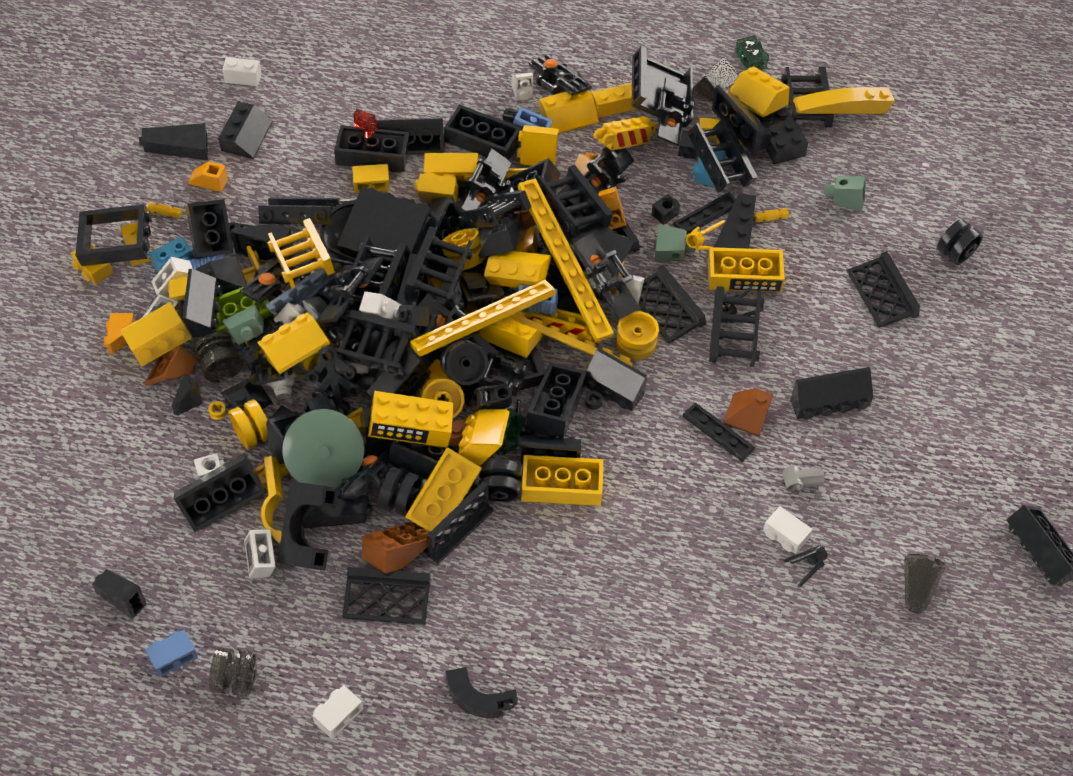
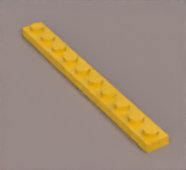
M536 178L519 183L518 189L519 191L525 190L532 206L529 208V211L595 342L612 337L614 332Z

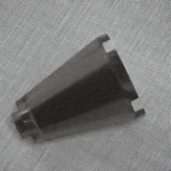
M907 554V557L905 556V606L909 608L910 612L920 614L921 611H926L946 568V564L940 559L935 558V561H931L928 559V555Z

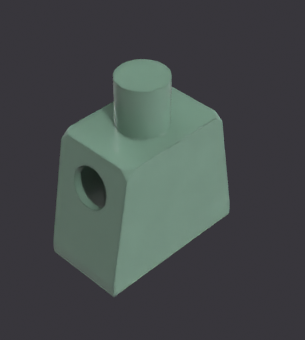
M838 176L835 185L825 184L824 194L834 196V205L862 212L865 202L866 177Z
M658 224L654 261H683L685 251L695 252L696 249L689 247L685 237L687 231Z
M256 305L222 320L231 338L237 344H242L263 333L264 320Z

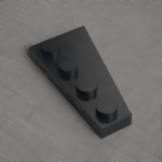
M738 194L714 248L749 249L756 202L755 195Z

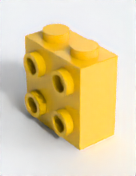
M524 125L523 130L519 131L518 141H521V148L518 147L517 152L520 164L533 166L549 158L555 166L559 129Z
M431 172L420 173L419 179H416L415 190H417V196H419L421 203L431 204L433 199L450 197L455 204L457 203L458 185L455 177L449 174L438 176Z

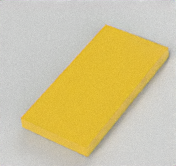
M447 447L405 517L429 532L432 531L463 501L482 468Z

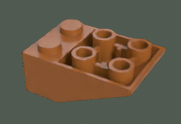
M406 522L404 525L397 527L392 526L383 531H373L371 534L362 536V559L384 573L403 569L428 547L427 534L429 531L419 527L414 522Z

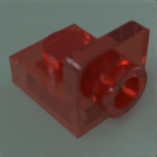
M356 109L353 113L354 126L364 129L365 137L369 138L377 129L375 115Z

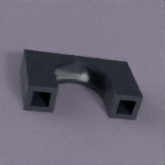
M291 481L277 563L308 569L326 570L329 550L310 546L305 539L304 525L307 516L313 509L317 507L336 509L339 488Z

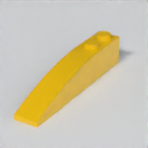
M877 87L842 88L812 93L793 99L798 113L884 114L895 101L889 88Z

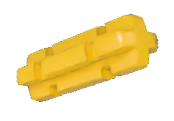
M148 202L146 207L151 213L156 212L159 215L168 217L172 215L173 218L177 219L182 215L181 209L177 207L172 208V206L163 204L156 205L154 202Z
M781 208L780 211L774 209L764 211V213L762 211L754 213V219L757 223L763 222V220L772 221L789 217L787 208Z

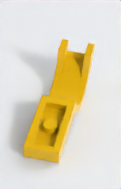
M269 456L264 458L269 496L265 499L261 508V519L264 527L270 530L271 535L280 544L282 531L276 530L273 524V514L278 504L284 500L280 464L274 457Z

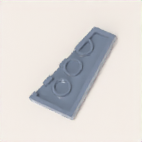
M319 268L295 285L296 288H290L268 303L266 307L274 317L279 314L287 303L299 304L302 307L304 305L303 300L314 297L334 279L336 272L327 275L325 269L321 270Z

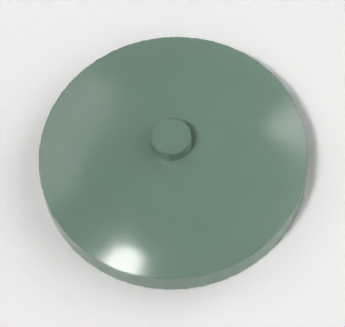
M329 409L307 412L297 418L286 432L283 442V459L288 471L298 482L336 488L342 482V479L355 475L363 461L364 443L362 435L355 423L340 412Z

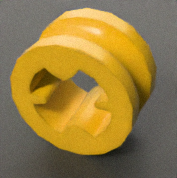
M215 401L208 407L209 415L214 420H221L227 414L226 406L223 402ZM216 408H217L218 410L221 409V412H219V413H218L217 411L214 412V409H216Z

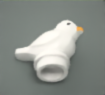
M293 370L291 376L288 375L287 371L284 372V380L264 384L274 389L277 399L291 397V387L294 384V378L298 376Z

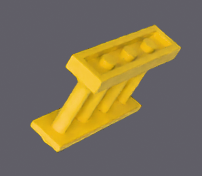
M310 218L303 221L305 228L301 232L275 241L272 233L268 234L270 241L267 242L271 252L275 251L284 271L281 272L285 283H290L292 289L296 288L293 278L319 268L321 270L325 269L327 275L335 273L331 259ZM303 238H306L308 240L295 246L289 247L287 249L281 251L279 250V247L285 246L287 244L293 243ZM308 248L313 250L287 261L284 260V257ZM313 258L318 260L292 271L288 269Z

